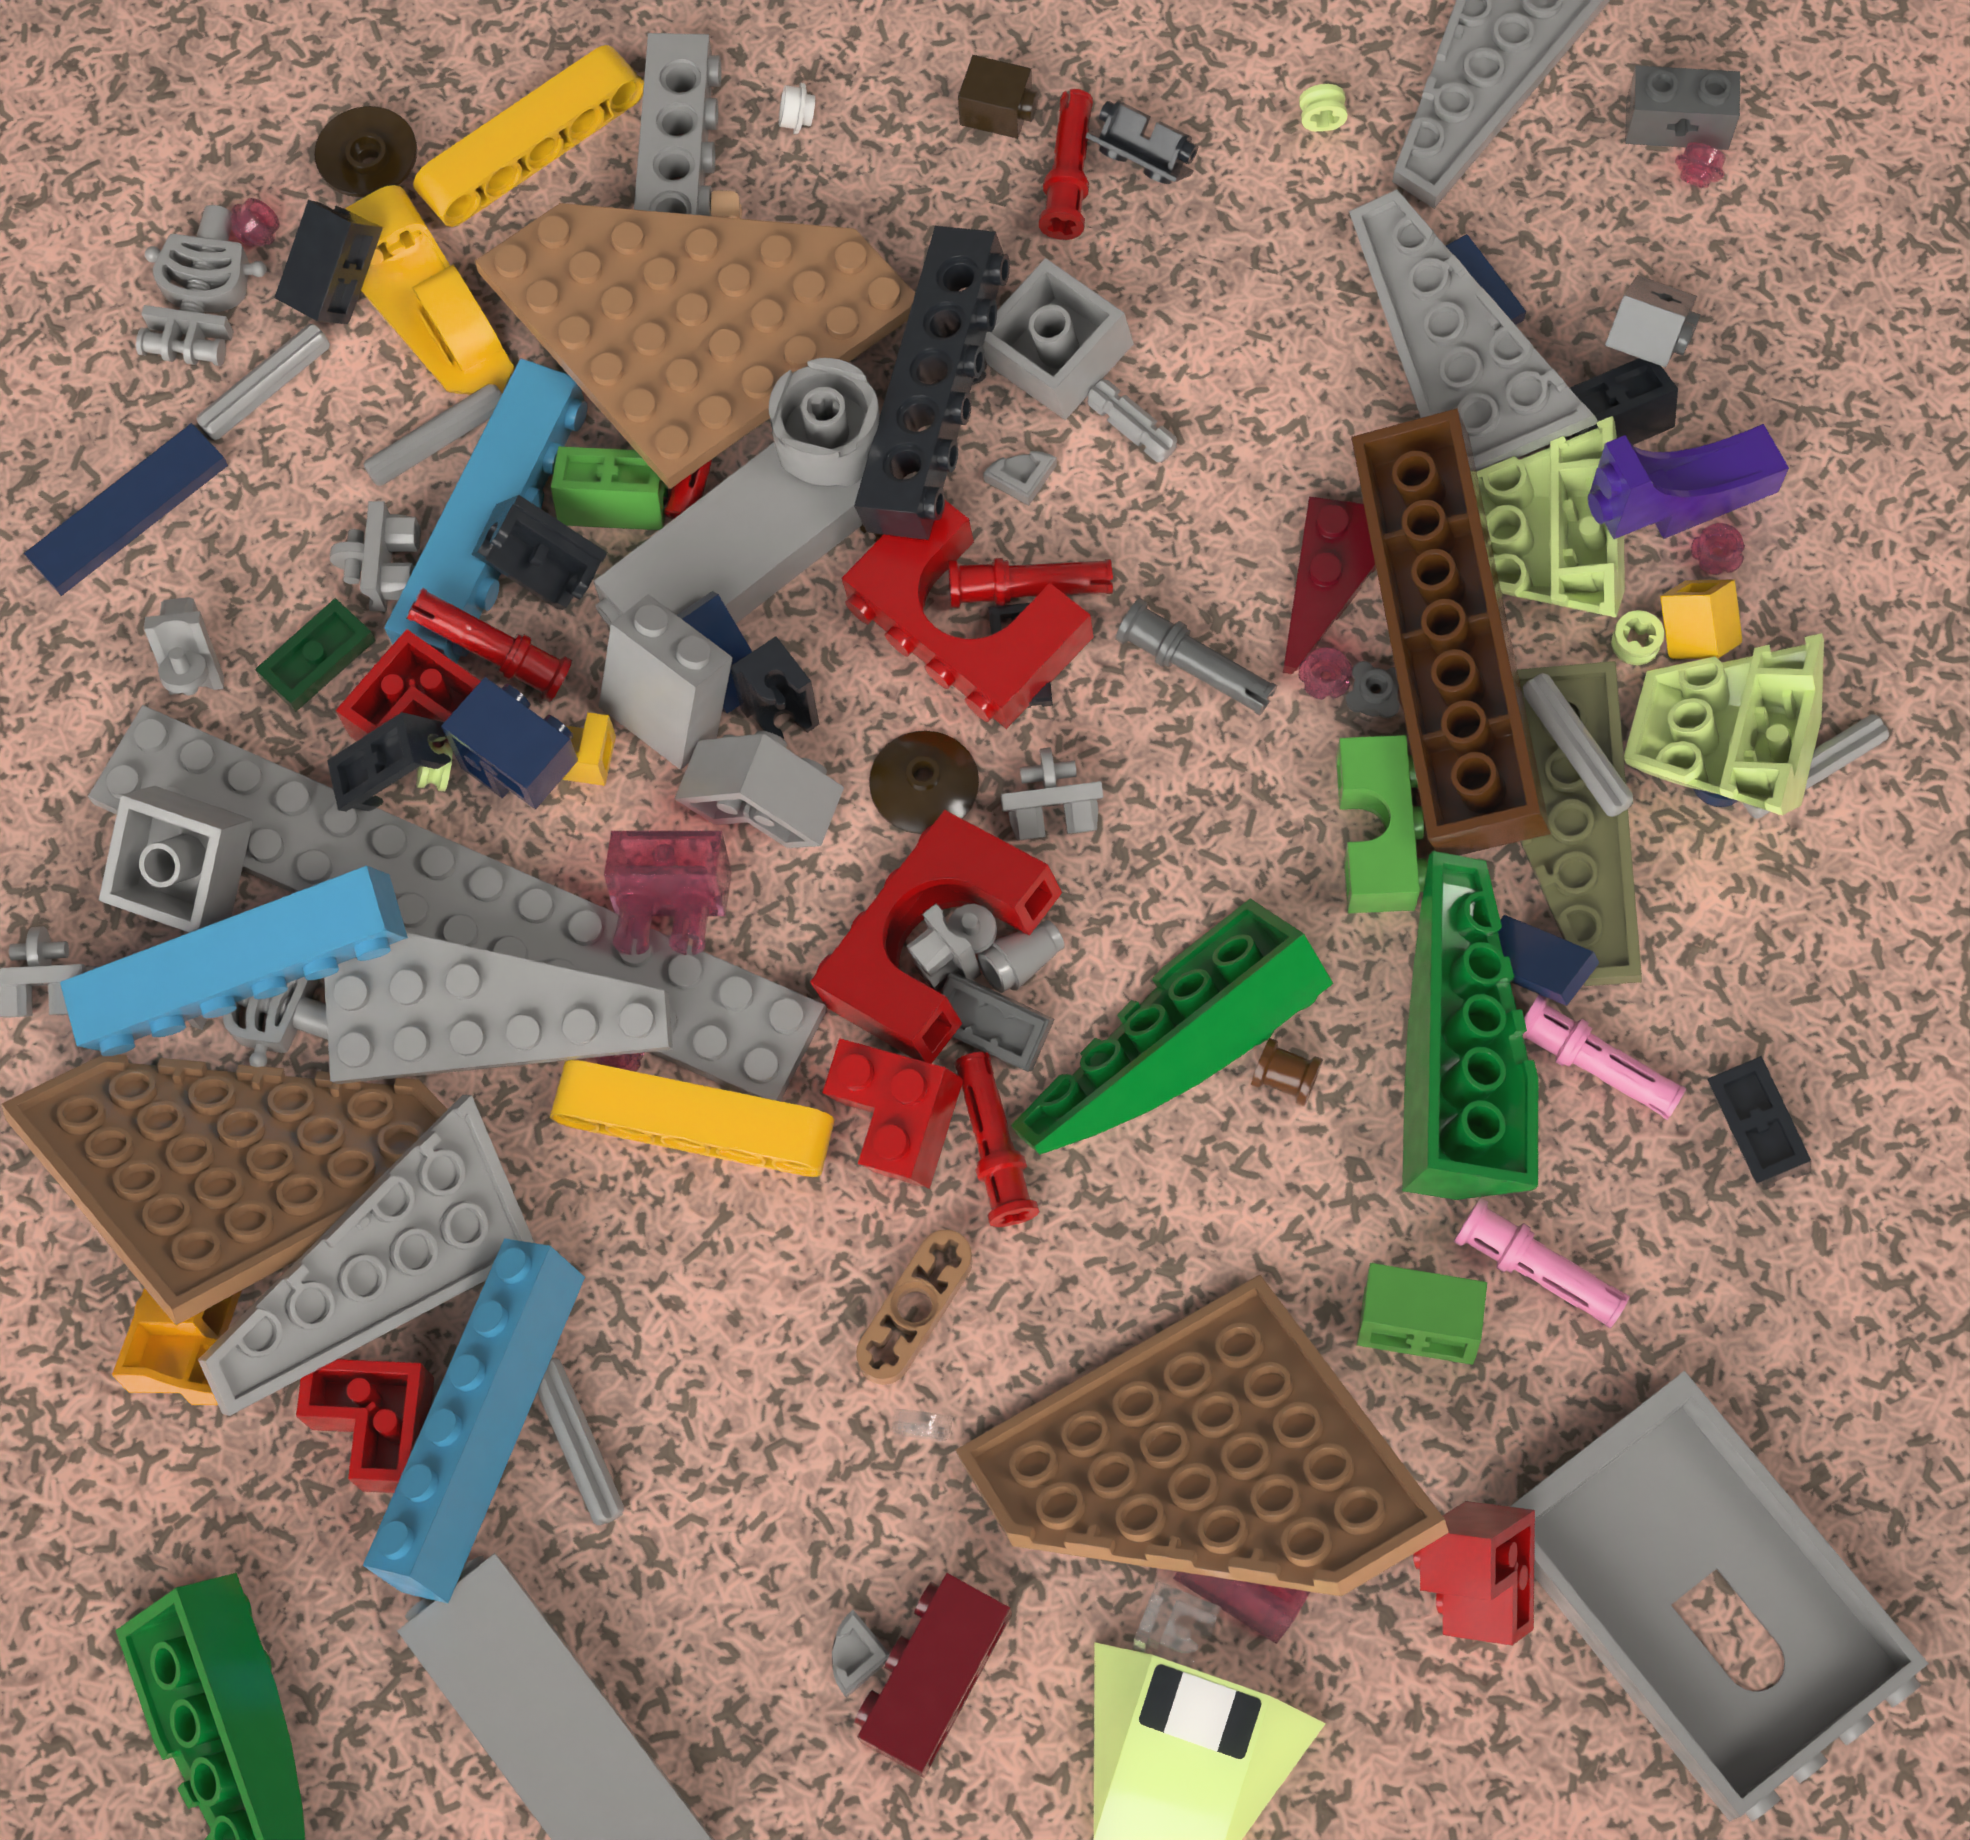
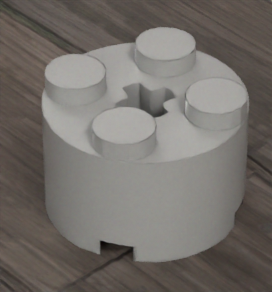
M817 358L807 361L808 366L793 373L789 370L782 375L770 395L769 416L775 449L780 464L785 471L810 484L821 486L839 485L844 487L854 485L864 473L873 438L879 425L880 414L875 390L867 381L864 373L851 363L834 358Z

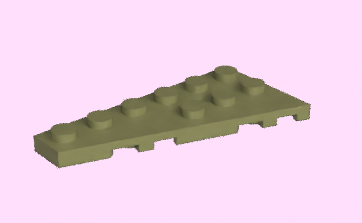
M1616 661L1517 669L1551 831L1549 835L1523 840L1520 843L1562 938L1593 951L1599 961L1598 966L1583 985L1641 983L1642 973L1628 809L1614 817H1610L1604 812L1524 697L1523 691L1524 684L1530 679L1542 673L1549 675L1626 784Z

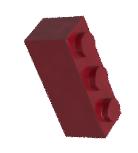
M946 1573L940 1586L930 1582L926 1587L914 1611V1614L921 1618L910 1640L902 1635L897 1640L884 1666L885 1669L892 1672L880 1694L873 1690L869 1692L854 1723L862 1727L857 1736L862 1744L922 1778L926 1777L1012 1617L1009 1606L949 1573Z

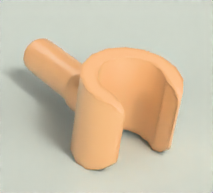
M712 191L711 216L742 219L739 195L734 191Z

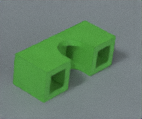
M1407 735L1339 738L1336 754L1339 809L1367 810L1375 814L1385 827V832L1376 839L1347 842L1344 857L1347 912L1415 911L1419 893L1424 890L1427 860L1426 858H1417L1416 840L1423 839L1424 819L1422 806L1412 805L1411 788H1418L1413 757L1408 755Z

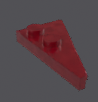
M1309 496L1283 673L1294 674L1308 660L1327 630L1349 606L1361 590L1362 584L1368 576L1376 570L1365 507L1362 503Z

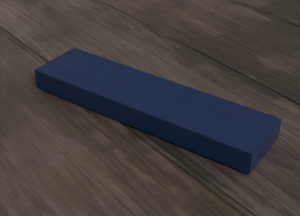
M191 423L28 549L24 555L58 594L62 596L220 473L228 464L223 455Z

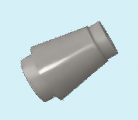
M1045 920L1038 924L1030 936L1022 931H1017L995 939L994 943L987 950L978 955V963L986 980L996 991L1003 993L1009 988L1017 991L1051 960L1057 952L1064 949L1065 944L1057 927L1051 921Z

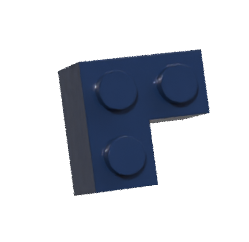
M484 677L441 727L461 769L499 797L503 798L511 791L536 810L578 762L571 742L573 734L554 716L547 715L543 719L530 710V702L513 686L505 684L500 688Z

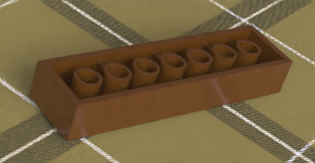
M1458 408L1352 436L1351 440L1428 840L1436 852L1459 856L1549 835L1551 831L1471 442Z

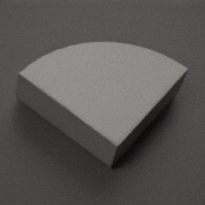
M1030 451V454L1017 455L1007 459L1003 457L996 460L983 473L984 481L1029 506L1057 466V457L1040 451Z
M854 1610L844 1618L838 1627L832 1649L833 1674L838 1687L846 1698L880 1670L890 1655Z

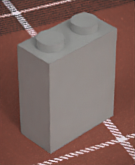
M647 594L611 623L599 708L681 770L690 762L698 741L717 739L733 657Z

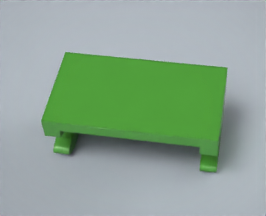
M558 446L551 483L557 520L566 526L643 530H660L664 527L665 509L663 497H668V487L635 450Z
M1370 1263L1367 1283L1364 1288L1356 1346L1473 1365L1482 1338L1487 1282Z

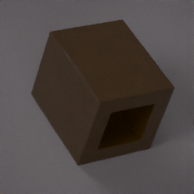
M972 54L958 95L959 124L1018 139L1024 120L1033 121L1039 100V92L1032 90V68Z

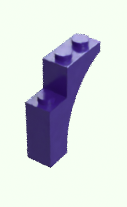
M1764 424L1714 443L1671 452L1641 450L1634 447L1626 435L1605 443L1591 490L1588 494V505L1594 519L1599 524L1605 523L1613 539L1652 524L1656 525L1663 539L1778 493L1789 467Z

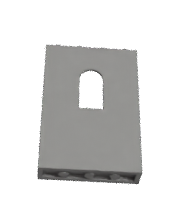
M1685 1371L1510 1506L1535 1510V1579L1729 1822L1744 1814L1752 1822L1761 1817L1781 1800L1774 1790L1792 1775L1799 1784L1809 1778L1828 1762L1821 1752L1838 1737L1845 1745L1850 1744L1875 1723L1868 1713L1882 1701L1886 1700L1893 1708L1921 1686L1914 1675L1929 1663ZM1716 1569L1777 1642L1783 1653V1673L1779 1681L1767 1690L1749 1691L1734 1683L1672 1607L1674 1602Z

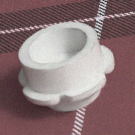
M800 83L799 87L785 85L782 92L779 127L794 129L793 134H798L802 125L811 126L813 120L815 95L807 94L804 83Z

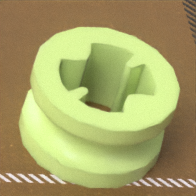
M1319 84L1303 91L1299 97V105L1303 111L1301 121L1304 128L1314 132L1337 129L1346 122L1348 114L1344 105L1345 92L1341 87L1333 84Z
M1636 610L1626 613L1617 622L1612 635L1611 645L1614 653L1627 664L1638 666L1649 663L1655 659L1663 643V625L1655 615L1647 611ZM1634 628L1638 635L1646 633L1649 635L1645 647H1641L1638 641L1628 643L1627 637L1630 629Z
M429 742L430 748L435 753H444L450 756L451 761L439 769L424 766L418 767L416 786L418 788H425L427 784H434L438 791L445 792L451 771L453 750L449 743H444L442 747H435L432 742Z

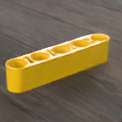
M600 46L426 163L416 174L413 187L446 226H459L636 105L643 96L644 81L612 46Z
M579 1060L565 1061L550 1118L553 1121L569 1128L807 1177L821 1176L835 1121L833 1116L828 1113L806 1106Z

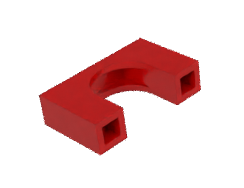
M945 500L942 517L940 520H934L929 540L884 534L841 578L847 595L845 604L861 622L868 625L873 620L886 631L884 634L886 639L899 653L906 657L913 653L926 664L924 666L926 672L936 683L945 689H949L953 685L966 696L964 699L965 703L979 718L986 722L993 718L1007 729L1029 706L1032 698L1047 683L1052 682L1094 638L1091 615L1049 583L1013 622L993 635L977 639H964L948 635L936 628L924 614L927 596L937 580L948 570V560H958L974 543L969 518Z
M944 810L934 824L923 831L916 847L902 865L890 873L885 881L884 888L866 911L861 912L854 919L850 931L833 953L827 955L821 961L810 983L825 1006L832 1012L909 1057L933 1063L963 1023L946 996L900 970V955L903 945L912 930L924 920L923 914L935 904L941 910L962 907L967 904H977L987 908L994 917L1030 936L1060 897L1062 891L1048 864Z

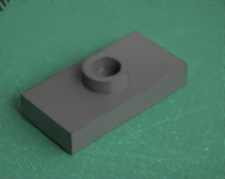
M955 972L949 973L941 994L947 997L963 1023L953 1037L1027 1072L1033 1071L1055 1019Z

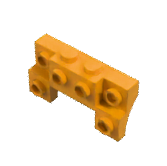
M144 1288L142 1295L136 1302L134 1316L112 1376L129 1393H181L191 1405H218L198 1359L229 1329L242 1290L175 1325Z

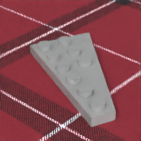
M1456 0L1439 46L1433 69L1424 87L1414 120H1412L1394 169L1392 182L1435 209L1610 0Z
M1397 189L1349 211L1420 417L1458 408L1469 434L1476 472L1513 456L1516 458L1549 445L1552 440L1562 436H1570L1597 424L1598 421L1593 413L1579 400L1559 374L1545 361L1525 335L1483 287L1476 282L1462 263L1449 251Z
M407 933L408 938L390 944L391 951L388 954L366 961H359L357 958L350 959L338 964L339 971L324 978L330 1082L335 1084L673 1049L669 993L663 989L412 933Z
M462 1095L198 1359L222 1414L233 1415L486 1281L504 1238L535 1243L472 1095Z

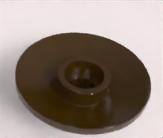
M363 106L347 110L328 122L318 136L314 156L319 174L326 184L341 194L364 198L385 186L400 185L411 173L416 162L418 149L413 130L404 118L386 108ZM367 158H376L372 162L362 163Z
M915 731L899 736L880 751L870 771L869 787L876 809L887 822L903 831L922 834L927 827L934 824L944 810L962 819L968 814L977 798L979 775L972 755L959 741L935 731ZM921 768H927L933 772V776L927 781H918L913 777L914 773Z

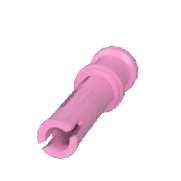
M1538 995L1524 1018L1527 1031L1523 1034L1524 1039H1528L1556 1056V1063L1564 1066L1565 1064L1568 1067L1572 1063L1668 1120L1686 1091L1685 1087L1665 1078L1638 1060L1591 1034L1593 1028L1588 1026L1589 1023L1580 1019L1576 1022L1548 1006L1546 1004V997Z
M1481 1197L1479 1198L1454 1239L1456 1244L1460 1246L1466 1243L1497 1261V1269L1502 1272L1508 1271L1511 1273L1513 1270H1516L1575 1307L1587 1312L1608 1328L1614 1325L1630 1298L1629 1295L1606 1284L1577 1264L1545 1247L1544 1244L1533 1238L1535 1233L1530 1231L1531 1227L1524 1223L1516 1226L1488 1209V1201Z

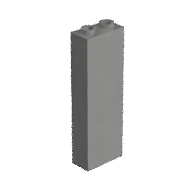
M773 442L595 579L593 582L600 601L595 605L596 610L610 627L613 621L647 594L677 615L714 591L719 594L735 623H738L862 525L861 519L854 507L862 477L857 483L847 487L839 485L821 486L804 482L783 469L775 449V443ZM911 473V474L907 475L906 477H904L903 479H909V478L913 477L914 474Z
M495 1553L487 1560L483 1556H479L464 1566L449 1603L424 1598L407 1612L405 1618L408 1622L397 1632L551 1840H715L513 1572Z

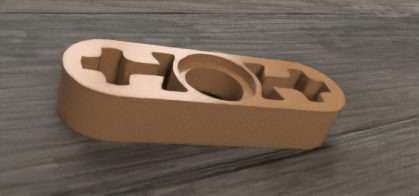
M939 1230L930 1234L923 1241L857 1345L856 1357L862 1374L871 1382L887 1385L900 1380L906 1374L968 1277L972 1268V1252L968 1241L960 1233L953 1230ZM951 1245L957 1248L956 1259L960 1265L957 1268L951 1265L944 1267L937 1278L938 1285L946 1287L945 1291L940 1294L931 1283L915 1278V1276L921 1271L929 1279L936 1268V1258L932 1252L935 1249L945 1252ZM911 1292L923 1293L932 1302L930 1314L919 1322H909L903 1319L898 1312L900 1300ZM887 1320H891L898 1330L915 1337L911 1343H908L901 1335L893 1348L894 1357L898 1362L894 1366L884 1363L878 1370L872 1367L874 1359L869 1350L873 1345L881 1349L886 1346L893 1333L891 1328L883 1326Z

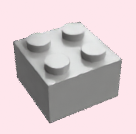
M1045 258L997 310L995 328L992 332L986 333L983 349L984 357L990 367L1066 420L1087 397L1091 388L1107 375L1134 345L1123 311Z
M157 786L122 794L98 901L189 933L230 918L234 908L253 819Z

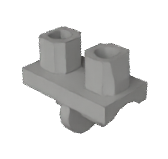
M368 501L364 544V532L358 529H351L348 531L347 542H339L331 547L330 562L344 570L343 581L345 583L358 584L361 572L360 590L361 593L370 597V611L386 612L388 600H399L414 570L413 563H391L392 552H418V549H420L421 528L417 518L390 514L385 501Z
M186 597L162 601L160 615L145 617L144 623L146 636L159 666L158 673L162 685L168 690L170 695L183 693L190 696L198 691V687H208L213 690L224 689V675L201 612L198 611L194 599Z
M1049 747L1040 749L1041 765L1020 767L1022 784L1043 781L1044 789L1005 793L1000 796L1002 812L1009 813V821L1015 839L1020 841L1046 837L1042 807L1063 805L1067 834L1096 831L1098 822L1097 800L1103 798L1101 781L1056 787V779L1077 777L1075 760L1054 763L1052 750Z
M935 904L923 914L928 929L907 945V948L915 960L913 964L916 970L932 989L939 991L944 986L949 973L955 972L972 981L981 975L975 954L987 950L994 943L997 935V924L992 913L984 906L977 904H967L956 909L950 916L947 924L943 911Z
M44 926L31 927L27 934L26 943L10 944L9 946L10 960H27L28 967L0 968V1017L33 1016L32 986H48L49 1015H68L60 982L98 967H85L84 964L51 966L52 959L68 958V942H51L47 928Z

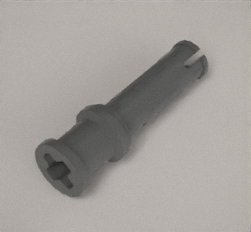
M1141 598L1135 601L1125 615L1115 640L1122 644L1129 641L1155 656V663L1161 667H1171L1173 664L1252 709L1259 716L1264 712L1270 702L1268 697H1272L1275 694L1278 685L1266 681L1190 637L1191 630L1187 629L1186 624L1180 621L1173 624L1147 609L1148 603Z

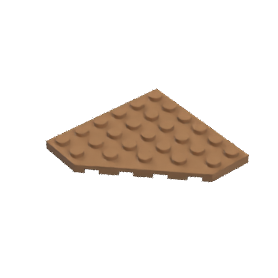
M559 203L475 260L477 271L669 489L770 418V395L782 375L789 370L793 373L808 366L807 361L817 358H834L849 363L908 321L915 292L854 228Z
M100 1055L1 1104L5 1120L175 1325L297 1261L448 1110L419 1079L396 1078L394 1085L364 1083V1081L335 1084L330 1082V1072L317 1071L316 1077L313 1079L285 1076L284 1068L238 1065L236 1072L207 1070L206 1062L167 1058H160L158 1065L133 1064L128 1062L127 1055Z
M1261 1275L1240 1285L955 1450L963 1467L1008 1540L1015 1547L1342 1597L1449 1533L1444 1517Z

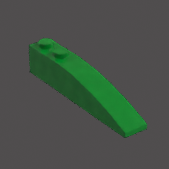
M1432 851L1428 858L1412 974L1404 1081L1402 1191L1462 1200L1535 1190L1538 1187L1539 1078L1535 1061L1528 1059L1523 1034L1527 1031L1522 1009H1516L1510 982L1514 979V974L1509 956L1504 957L1498 935L1502 925L1487 863L1485 860Z
M1251 898L1248 899L1159 970L1152 978L1156 988L1141 1004L1131 1000L1117 1014L1122 1024L1107 1039L1094 1038L1080 1053L1082 1056L1080 1067L1073 1075H1058L1011 1124L1015 1133L1039 1155L1093 1137L1141 1116L1190 1090L1247 1053L1254 1046L1267 1041L1273 1035L1274 1030L1298 1011L1311 1006L1316 1001L1318 995L1334 984L1305 934Z
M237 1573L176 1587L115 1631L153 1742L162 1760L173 1757L185 1780L178 1787L181 1797L188 1809L197 1806L200 1808L210 1828V1833L205 1840H306L303 1805L293 1748L278 1689L272 1674L271 1660L263 1649L252 1618L250 1601L242 1590Z

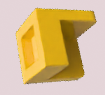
M1735 579L1685 580L1660 596L1667 650L1670 658L1705 659L1715 656L1719 659L1742 643Z
M587 712L584 728L566 726L573 734L571 742L578 762L562 780L605 786L616 734L609 715Z

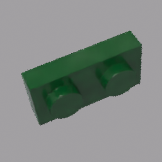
M334 598L262 662L255 671L265 684L289 707L297 712L376 640L372 632L341 602Z

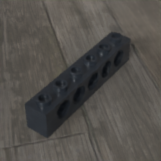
M944 226L934 227L880 414L879 425L873 438L854 504L866 531L869 533L929 540L934 520H940L945 506L943 487L948 472L952 473L955 470L958 460V433L960 426L968 423L971 414L970 390L974 378L978 379L981 376L984 367V340L986 333L992 332L996 325V297L999 287L1005 286L1009 278V256L1003 253L996 231ZM955 333L954 335H952V336H950V337H946V336L949 335V334ZM943 379L936 384H932L936 380ZM931 425L927 429L917 432L920 428ZM918 472L915 476L909 479H903L911 473Z

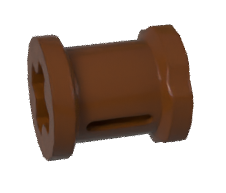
M1269 1038L1255 1069L1251 1085L1260 1088L1263 1084L1296 1097V1104L1305 1106L1318 1077L1323 1059L1314 1056L1309 1060L1279 1048L1278 1041Z

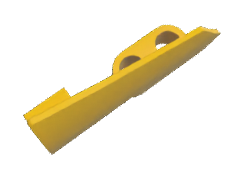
M397 185L385 186L346 207V210L383 227L361 289L365 297L447 392L471 395L487 384H495L503 394L515 367L454 264L450 266L405 190Z

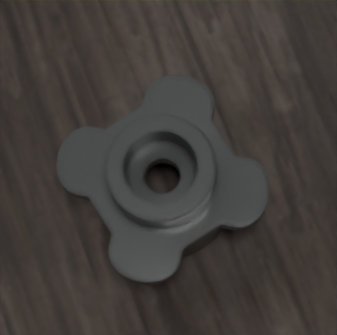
M1367 661L1354 665L1351 672L1355 680L1353 690L1346 695L1348 708L1354 712H1361L1372 717L1391 718L1395 716L1400 708V704L1397 701L1399 684L1395 667L1384 670L1373 667ZM1378 686L1381 691L1375 694L1371 692L1370 688Z

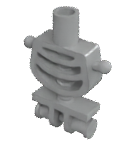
M208 205L204 208L196 237L170 234L161 251L155 246H150L146 249V259L149 262L155 263L153 276L162 295L169 302L180 307V309L144 305L141 314L148 328H140L138 331L136 350L139 355L145 356L148 353L160 354L164 361L173 362L176 359L177 352L183 353L186 364L196 365L199 360L213 362L215 366H222L226 356L225 340L231 341L234 331L226 316L205 314L204 312H221L238 306L246 296L248 275L262 277L267 271V267L262 261L249 263L241 243L228 241L235 219L234 214L230 210L218 205ZM171 280H174L178 284L186 288L178 287L176 285L171 284L170 282ZM149 329L163 331V334L150 332ZM186 334L185 340L181 341L182 335ZM205 337L215 338V341L205 340Z
M305 977L286 983L288 990L271 998L255 999L252 996L236 1002L237 1009L223 1016L225 1028L242 1046L254 1048V1053L249 1058L251 1066L265 1067L267 1064V1051L286 1053L292 1044L297 1030L328 1040L326 1003L312 999L318 986L317 979L306 980ZM242 1005L247 1007L245 1016L246 1029H242L239 1024V1014ZM265 1014H267L265 1032H262L263 1019ZM201 1015L188 1020L192 1027L202 1030L208 1018H203Z

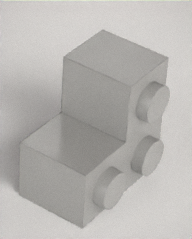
M757 731L753 735H724L723 738L698 741L674 799L715 825L748 822L787 848L821 846L844 787L826 775V768L818 762L807 758H800L786 748V741L781 737L767 731Z

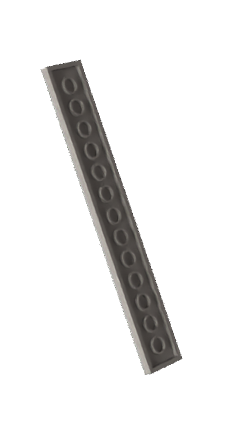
M144 705L140 708L88 795V798L94 805L117 815L122 794L151 786H157L253 819L242 871L291 893L301 891L361 867L370 866L390 874L407 933L663 989L669 993L673 1049L649 1053L742 1094L781 1101L826 1013L825 1005L381 809L376 808L372 811H364L351 808L347 812L337 809L333 788Z

